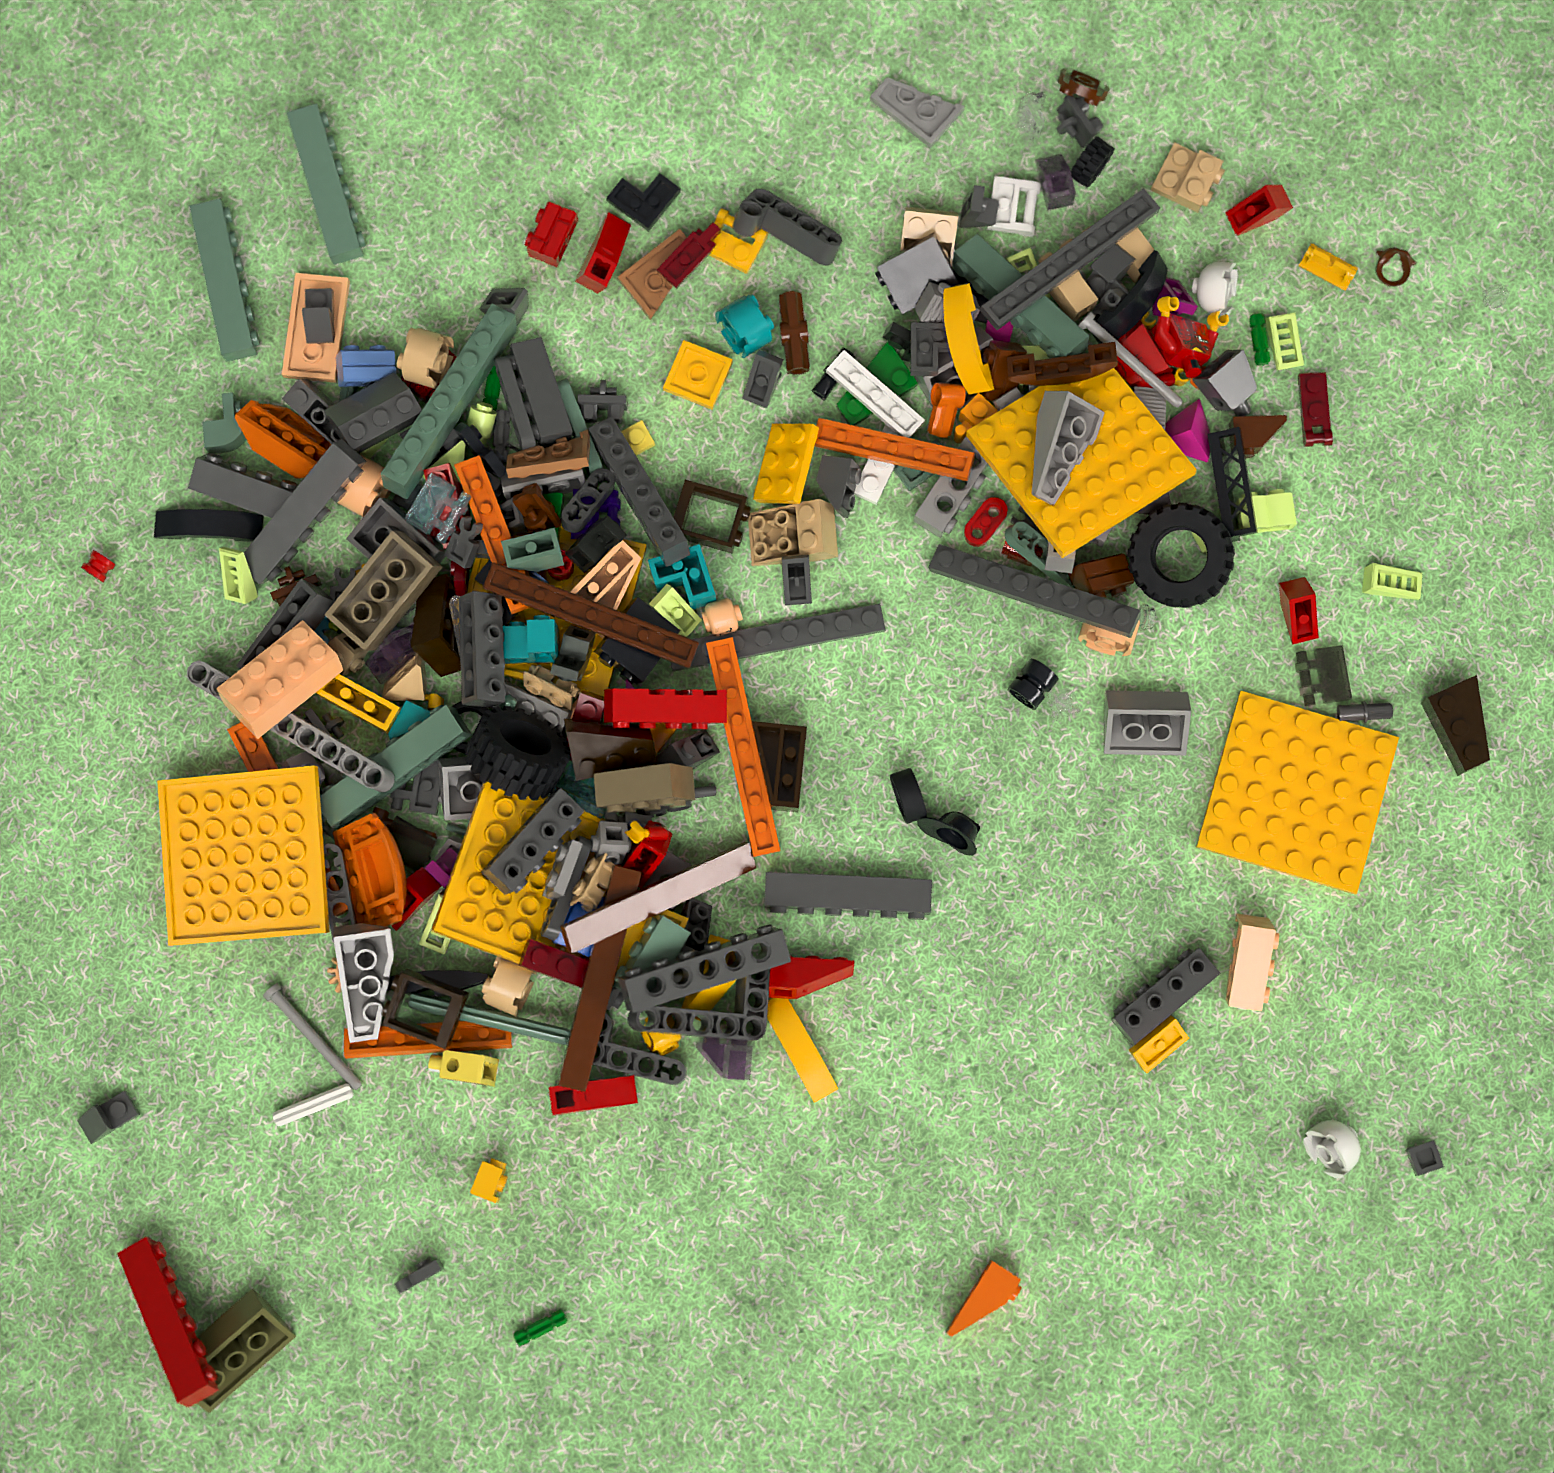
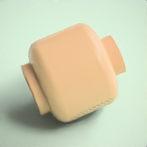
M728 598L706 604L705 611L701 612L706 632H711L714 636L737 631L739 627L738 621L743 620L739 605L733 606L732 601Z

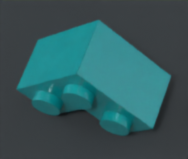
M700 544L689 547V556L668 567L665 566L660 556L649 559L648 564L657 593L666 584L673 588L684 586L689 605L693 610L704 607L710 602L717 601Z
M534 616V620H527V626H525L524 622H510L509 626H503L505 664L553 663L559 655V629L555 619H550V616Z

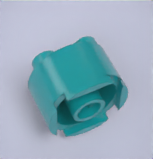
M751 293L747 296H741L715 313L717 324L722 321L724 329L721 330L724 339L737 355L742 353L741 358H746L772 341L771 330L774 329V324L768 315L763 316L759 310L757 299Z

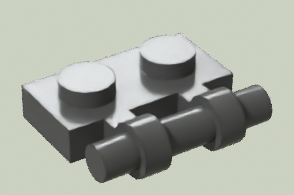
M438 760L414 776L412 791L405 790V783L391 793L390 798H393L391 809L402 810L403 800H409L410 812L437 816L439 808L438 798L440 795Z

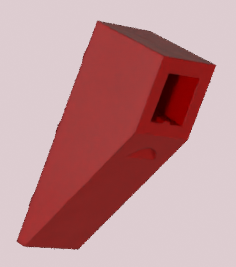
M609 212L606 214L575 282L597 294L607 287L620 259L631 224Z
M790 955L791 962L770 968L769 998L798 999L853 976L854 960H848L844 957L821 959L814 955H809L805 958Z
M634 1075L588 1081L585 1092L562 1086L549 1087L553 1116L638 1103Z

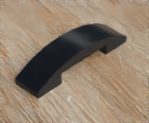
M1156 250L1149 255L1138 269L1142 277L1113 312L1105 309L1096 320L1116 340L1131 330L1144 317L1164 286L1168 268ZM1092 333L1098 344L1103 343Z
M213 509L156 511L154 538H220L253 542L263 530V515Z

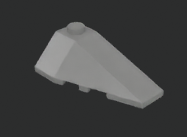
M1045 391L1037 415L1032 495L1050 505L1056 503L1070 481V473L1075 465H1080L1084 459L1082 454L1087 446L1092 445L1096 440L1105 413L1069 391Z
M365 923L334 927L333 939L349 1041L354 1043L378 1039L382 1010L384 1008L394 957L390 927Z

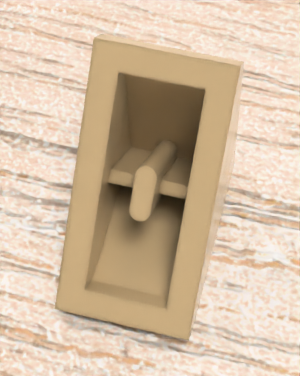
M415 653L385 682L382 698L388 701L425 700L427 689L425 662L418 653Z

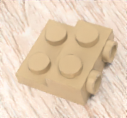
M1174 142L1151 187V191L1198 213L1202 205L1208 206L1214 193L1210 191L1213 183L1219 184L1225 172L1221 168L1224 161L1202 150L1196 153Z

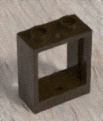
M685 479L673 518L687 541L733 554L734 547H740L744 533L740 531L742 521H748L751 506H747L748 499L746 496ZM694 495L738 508L728 542L684 530Z
M409 969L404 970L400 975L397 974L391 986V990H394L391 1001H386L382 1010V1016L385 1017L382 1025L446 1049L451 1045L469 992ZM410 981L452 997L439 1032L397 1017Z

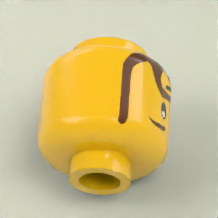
M668 1015L666 1023L670 1028L674 1026L675 1021L671 1015ZM648 1017L645 1018L646 1023L643 1026L648 1023ZM641 1032L649 1051L658 1053L661 1056L676 1050L679 1047L678 1042L682 1037L681 1035Z

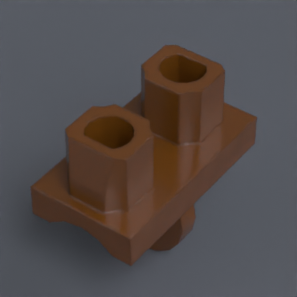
M537 483L524 486L522 493L513 496L512 502L524 516V524L529 530L540 532L551 527H560L561 519L556 514L555 507L541 494L542 489Z
M290 566L284 568L286 576L277 580L280 586L290 584L270 592L273 601L278 603L279 606L282 605L299 582L297 580L306 576L303 569L293 573ZM316 574L303 579L318 587L322 585Z

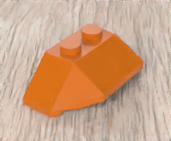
M251 400L234 417L252 450L296 479L305 478L332 445L301 416L286 407L259 404L258 401Z

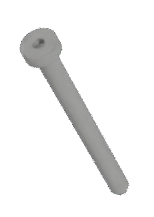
M1090 311L1078 326L1082 330L1087 328L1103 343L1115 342L1117 356L1170 404L1178 408L1183 403L1182 399L1093 320L1095 315Z
M278 983L270 987L263 994V997L267 1001L273 1000L352 1089H359L362 1086L361 1081L281 994L282 987Z

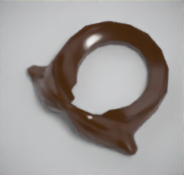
M1395 247L1376 251V254L1379 256L1376 265L1378 279L1390 287L1400 286L1407 282L1411 266L1417 263L1412 259L1409 252ZM1395 254H1399L1403 276L1400 280L1392 282L1385 279L1382 274V268Z

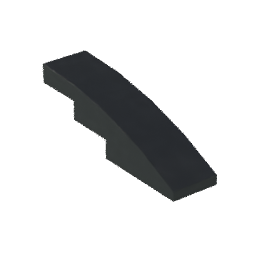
M461 970L417 972L461 990L484 984L488 977L491 978L490 975L485 973ZM396 975L389 977L387 991L391 990ZM410 981L406 994L410 996L413 992L419 993L429 990V988ZM434 991L435 996L438 998L446 996L445 994Z

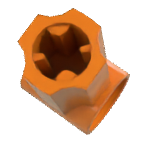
M935 383L931 390L933 408L927 429L931 435L941 438L951 436L957 409L962 408L966 398V391L963 385L950 383Z

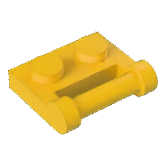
M721 208L714 223L720 229H722L724 224L733 228L732 224L735 217L729 215V211ZM763 229L758 230L754 235L750 236L755 239L753 245L720 230L721 233L713 240L716 246L709 256L748 274L769 233Z

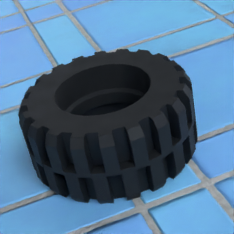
M1178 502V504L1163 505V508L1158 510L1154 509L1148 513L1149 516L1138 523L1136 532L1132 533L1130 538L1131 545L1127 554L1130 561L1128 566L1130 573L1133 574L1136 585L1149 598L1170 607L1190 608L1208 602L1207 600L1218 595L1221 588L1227 584L1230 579L1231 570L1233 571L1235 549L1229 531L1218 517L1198 505ZM1177 530H1187L1197 534L1203 540L1207 550V561L1203 570L1196 577L1187 581H1174L1167 578L1159 570L1156 563L1158 544L1167 534Z

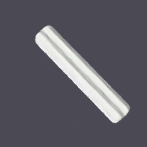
M345 1083L273 1112V1120L277 1126L285 1125L352 1098L354 1096L353 1090L348 1083Z

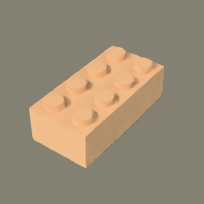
M302 620L216 689L223 704L259 739L341 673L343 667L338 655Z

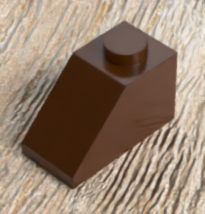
M1287 415L1232 417L1229 429L1241 428L1246 459L1258 454L1280 431L1287 421ZM1235 435L1230 436L1231 451L1236 446Z

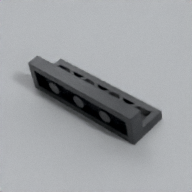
M1236 427L1207 434L1221 521L1229 531L1232 542L1241 541V536L1258 533L1241 428ZM1235 435L1236 446L1229 454L1226 452L1224 437ZM1237 452L1239 459L1234 457ZM1231 460L1239 463L1241 469L1234 480L1230 478L1228 465ZM1241 478L1243 481V485L1238 483L1241 480ZM1236 485L1243 489L1245 497L1239 506L1234 503L1233 490ZM1245 505H1247V511L1243 509ZM1240 512L1249 517L1250 528L1239 530L1237 516Z

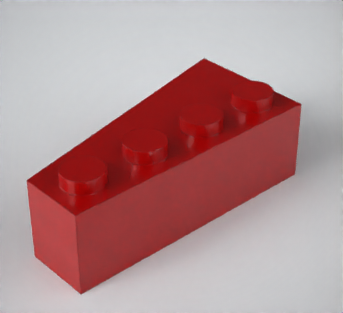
M604 689V722L613 723V728H630V723H639V728H656V723H665V729H682V724H691V729H708V724L727 723V690Z

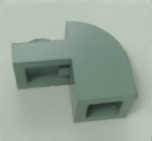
M233 392L222 393L224 419L202 422L204 448L208 453L231 452L239 448L246 441L242 430L234 418L235 414L243 408L242 402L237 400Z

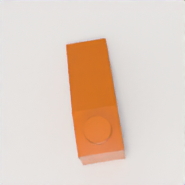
M990 1260L945 1333L952 1337L999 1309L1009 1299L1014 1301L1022 1289L1018 1285L1021 1279Z

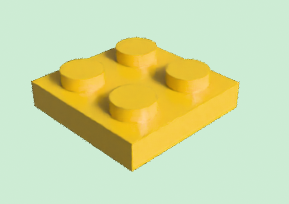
M683 340L663 386V391L713 410L733 364V359Z

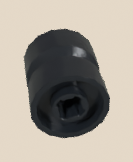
M1031 658L1021 671L1023 676H1017L1008 687V691L1022 704L1032 710H1036L1045 698L1044 692H1050L1059 678L1046 665Z

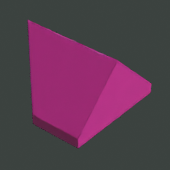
M1199 398L1166 422L1165 431L1186 456L1208 462L1210 447L1207 434L1210 431Z

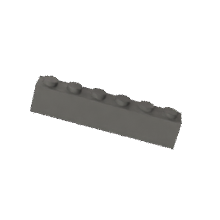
M343 439L332 443L244 552L252 578L259 585L267 581L272 583L281 574L282 570L280 567L285 561L288 563L298 553L296 547L301 541L305 543L315 531L312 528L317 521L321 523L327 518L331 512L328 509L334 501L338 503L347 493L345 487L350 481L354 483L364 472L361 468L366 463V460Z
M766 872L764 907L770 908V913L783 914L786 913V909H798L797 914L813 915L814 910H825V915L842 916V911L853 912L854 917H869V913H880V918L888 919L897 918V914H908V919L924 920L925 915L931 914L932 879Z

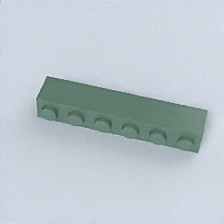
M317 103L286 112L328 254L333 265L363 257L362 247H365L366 243L362 231L357 232L354 223H358L359 220L355 208H349L347 199L352 197L348 184H342L340 175L344 174L340 159L335 160L333 151H337L333 135H327L326 128L330 127L326 112H320Z
M220 198L189 205L221 355L226 362L258 355L256 346L260 345L257 331L252 330L250 321H255L251 305L246 304L245 297L249 296V290L246 281H241L240 272L244 271L240 255L236 256L234 247L239 245L235 231L230 230L229 223L233 222L230 207H225Z
M978 234L954 251L952 267L960 277L967 279L972 284L974 290L979 294H983L988 300H991L1023 276ZM1043 296L1010 321L1015 328H1020L1028 336L1031 343L1041 347L1049 359L1082 354L1087 350L1089 335L1046 296Z
M440 705L430 712V717L423 722L418 721L408 728L409 732L401 738L395 737L386 744L387 748L380 753L376 752L368 756L393 772L394 784L390 790L386 792L375 791L345 774L342 776L343 779L336 785L331 784L325 787L320 792L321 812L330 826L340 829L348 825L470 737L472 733L457 710L448 705ZM381 772L375 775V784L381 780Z

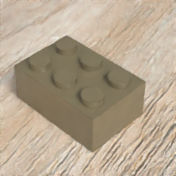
M667 763L594 774L596 807L607 808V813L619 812V814H624L625 811L636 813V809L656 811L661 810V806H669L670 808L685 807L686 801L696 800L693 767Z

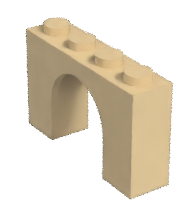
M1136 228L1116 243L1136 259L1127 271V274L1134 283L1138 282L1142 277L1138 269L1154 251V248L1139 228ZM1071 238V239L1065 241V242L1059 247V249H1061L1063 246H1065L1067 243H1069V242L1072 241L1073 239ZM1048 252L1038 260L1039 264L1050 257L1052 253ZM1079 271L1049 292L1061 310L1074 322L1092 311L1099 300L1082 278Z

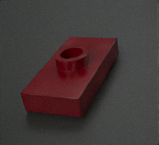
M451 560V576H454L456 597L459 598L468 594L470 568L464 569Z

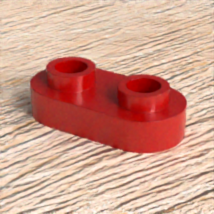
M997 497L986 499L972 516L964 529V538L968 544L974 547L984 546L1006 519L1008 512L1007 505L1002 499ZM990 509H996L998 511V516L992 517L989 515L988 511ZM974 530H980L982 532V536L976 538L973 536L972 532Z

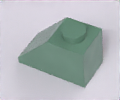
M555 528L501 541L508 568L539 572L564 565Z

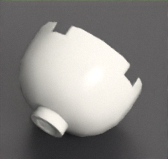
M1211 263L1201 271L1199 278H1194L1192 292L1197 294L1199 305L1208 313L1220 311L1219 315L1227 314L1228 316L1231 313L1233 307H1227L1232 295L1235 296L1237 270L1233 269L1236 263Z
M1329 1120L1316 1124L1306 1132L1307 1136L1303 1141L1306 1152L1315 1164L1317 1157L1327 1168L1323 1171L1327 1175L1334 1178H1342L1359 1161L1360 1143L1357 1133L1352 1127L1335 1120Z

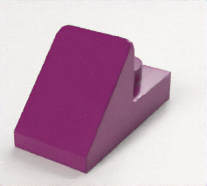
M1166 277L1164 286L1152 305V314L1161 316L1157 302L1160 298L1170 296V298L1177 297L1179 300L1178 309L1170 311V314L1181 315L1182 313L1193 315L1198 306L1179 280Z
M451 848L447 849L435 862L432 860L425 867L426 871L445 890L458 856Z

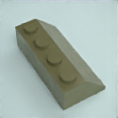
M253 1288L197 1336L207 1350L205 1358L208 1365H211L217 1374L215 1382L219 1391L197 1403L208 1413L214 1410L296 1337L273 1307Z

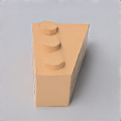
M622 540L573 588L571 593L617 610L641 557Z
M1236 913L1235 921L1239 924L1236 939L1233 938L1232 943L1234 953L1232 964H1230L1226 1002L1230 1007L1262 1011L1263 1003H1268L1270 987H1267L1266 984L1268 976L1272 977L1274 972V960H1271L1272 950H1277L1279 933H1276V929L1269 918Z

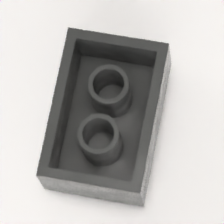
M380 497L346 538L365 557L370 559L392 530L402 531L439 564L446 557L444 556L446 549H443V546L388 498Z

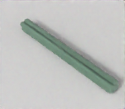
M413 992L410 995L408 1005L412 1009L445 1016L450 1001ZM466 1004L460 1017L462 1021L563 1045L568 1043L570 1031L567 1028Z

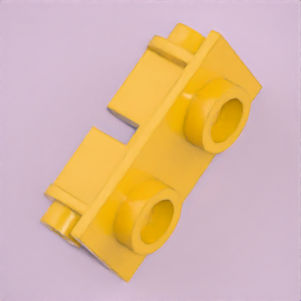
M1312 243L1299 264V267L1346 291L1358 270L1357 267Z

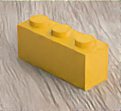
M340 674L316 692L322 699L386 734L389 733L401 711V708Z

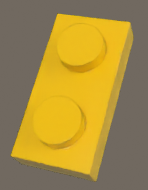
M1170 1015L1128 1051L1145 1073H1148L1186 1042L1189 1037L1176 1018Z

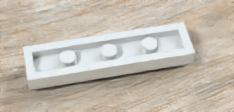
M845 350L826 369L828 375L899 436L911 438L925 422V419Z

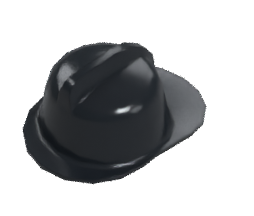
M952 811L945 813L938 820L922 817L917 821L920 830L928 836L950 845L964 855L973 856L976 854L977 848L974 841L980 826L965 814Z

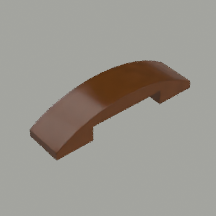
M1108 342L1088 345L1089 353L1036 361L1034 353L1007 357L1008 379L1011 382L1048 386L1069 384L1093 378L1118 366L1116 343Z

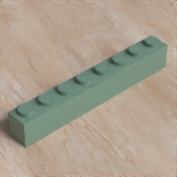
M491 304L381 472L384 488L405 499L409 498L424 475L423 470L429 467L494 367V358L501 356L516 333V316Z

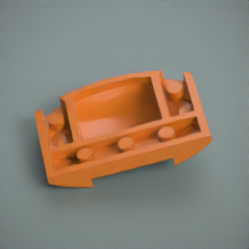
M372 813L333 831L335 845L339 846L344 853L357 924L365 923L388 927L402 921L407 894L406 873L398 845L386 825L379 819L376 813Z

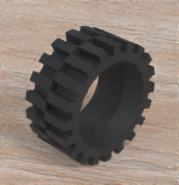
M497 706L493 707L492 711L488 709L481 716L465 750V755H467L466 762L472 765L470 770L473 774H480V781L492 784L491 789L498 791V789L504 790V795L509 797L516 794L519 800H526L527 796H529L532 801H535L539 797L543 799L548 797L549 793L551 794L554 791L571 757L570 748L567 746L568 741L565 737H559L561 734L560 730L549 727L551 724L549 721L537 719L538 715L531 712L528 715L525 714V709L517 708L516 711H513L511 706H504L503 710H501Z

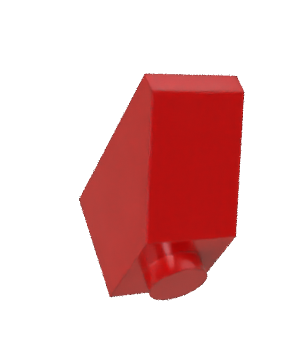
M1265 185L1228 210L1226 215L1236 236H1239L1275 221L1291 210L1293 206L1283 185Z
M1301 577L1279 583L1280 604L1292 645L1318 639L1316 593L1307 579Z
M423 867L406 878L407 894L402 921L391 925L395 931L400 929L441 888V885Z

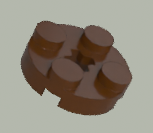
M1061 69L1057 82L1061 85L1059 88L1060 92L1069 96H1074L1075 93L1084 97L1083 100L1093 106H1098L1100 101L1106 100L1110 88L1107 85L1104 89L1099 87L1100 80L1073 70L1071 74H1065L1067 69Z

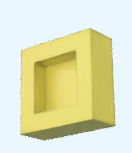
M642 420L621 431L635 455L655 446V442Z

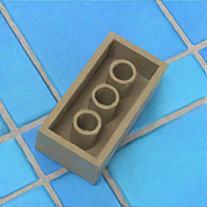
M392 530L326 612L325 616L364 651H376L443 566L404 532Z

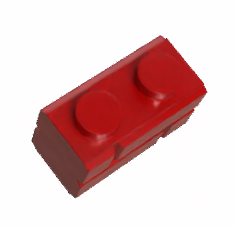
M550 201L547 202L545 209L540 208L537 213L535 222L538 224L535 231H530L527 235L525 246L527 247L528 255L558 267L579 221L577 213Z

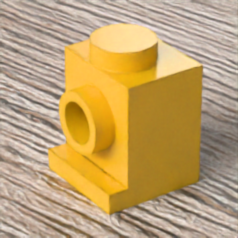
M493 1158L490 1159L489 1163L482 1161L470 1193L491 1202L499 1203L501 1198L497 1197L496 1193L497 1191L502 1193L506 1185L508 1176H505L504 1173L507 1164Z

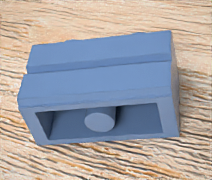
M349 345L343 347V350H340L336 355L339 387H368L394 372L396 374L394 350H386L384 345L371 346L370 350H360L357 345Z

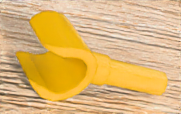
M435 693L426 694L425 700H423L428 701V710L444 705V699Z

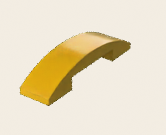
M970 283L945 288L943 294L945 329L950 353L958 376L968 394L992 391L994 386L989 364H983L971 315V312L976 310Z
M784 998L768 1000L767 1020L775 1031L813 1102L815 1103L838 1090L835 1081L790 1001Z

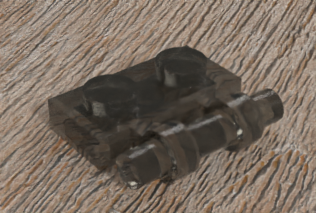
M1343 645L1315 649V660L1308 661L1306 651L1296 652L1297 663H1295V669L1300 676L1301 687H1299L1300 696H1303L1305 706L1316 705L1314 694L1319 693L1322 695L1323 704L1352 699ZM1317 669L1320 684L1312 685L1310 670Z

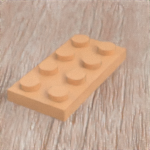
M295 273L282 368L283 378L337 382L336 355L341 350L350 284L349 278ZM332 288L334 292V343L307 344L302 308H305V289Z

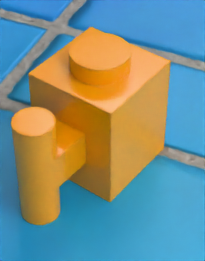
M980 393L960 411L959 421L962 424L957 425L955 428L954 441L956 443L963 442L967 430L998 412Z

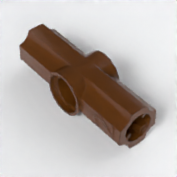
M788 291L779 295L782 321L780 322L781 342L785 350L787 374L801 375L810 372L807 344H809L807 320H804L802 293Z

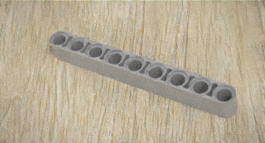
M203 661L191 663L187 669L188 680L195 686L221 700L216 688L231 676ZM206 670V677L201 680V675ZM293 712L270 729L370 789L386 792L394 784L393 772ZM293 721L292 729L287 732L288 723ZM314 733L315 739L313 743L309 745L308 739L311 736V734ZM336 746V755L331 758V749ZM358 759L359 766L353 771V762ZM381 772V780L375 784V775Z

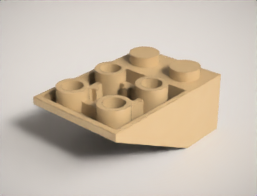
M905 207L900 251L934 233L952 266L958 212Z
M815 499L801 502L800 504H791L753 512L749 515L748 525L752 566L782 564V557L809 555V562L838 557L835 513L831 503Z

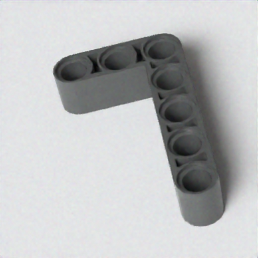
M770 969L758 972L755 979L749 975L736 980L734 1013L653 1006L635 1013L629 1012L628 1024L633 1030L638 1032L739 1041L759 1040L766 1032ZM750 993L755 997V1005L753 1007L748 1003ZM643 1011L648 1015V1023L645 1026L641 1024L639 1019ZM669 1014H672L675 1019L672 1028L668 1027L666 1023ZM696 1016L701 1020V1027L698 1031L693 1026V1020ZM722 1019L727 1022L725 1033L720 1030L719 1026ZM748 1021H750L753 1025V1032L751 1035H749L746 1031V1024L748 1023Z

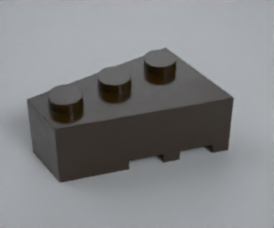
M447 574L435 577L416 600L411 638L413 651L418 653L440 677L461 671L459 598L456 597L454 582Z
M1477 675L1429 696L1421 702L1457 776L1477 768L1490 760Z
M564 718L576 781L594 778L596 773L658 765L650 728H639V726L630 725V728H613V725L599 724L595 721L585 723Z
M752 721L771 810L798 813L807 727Z

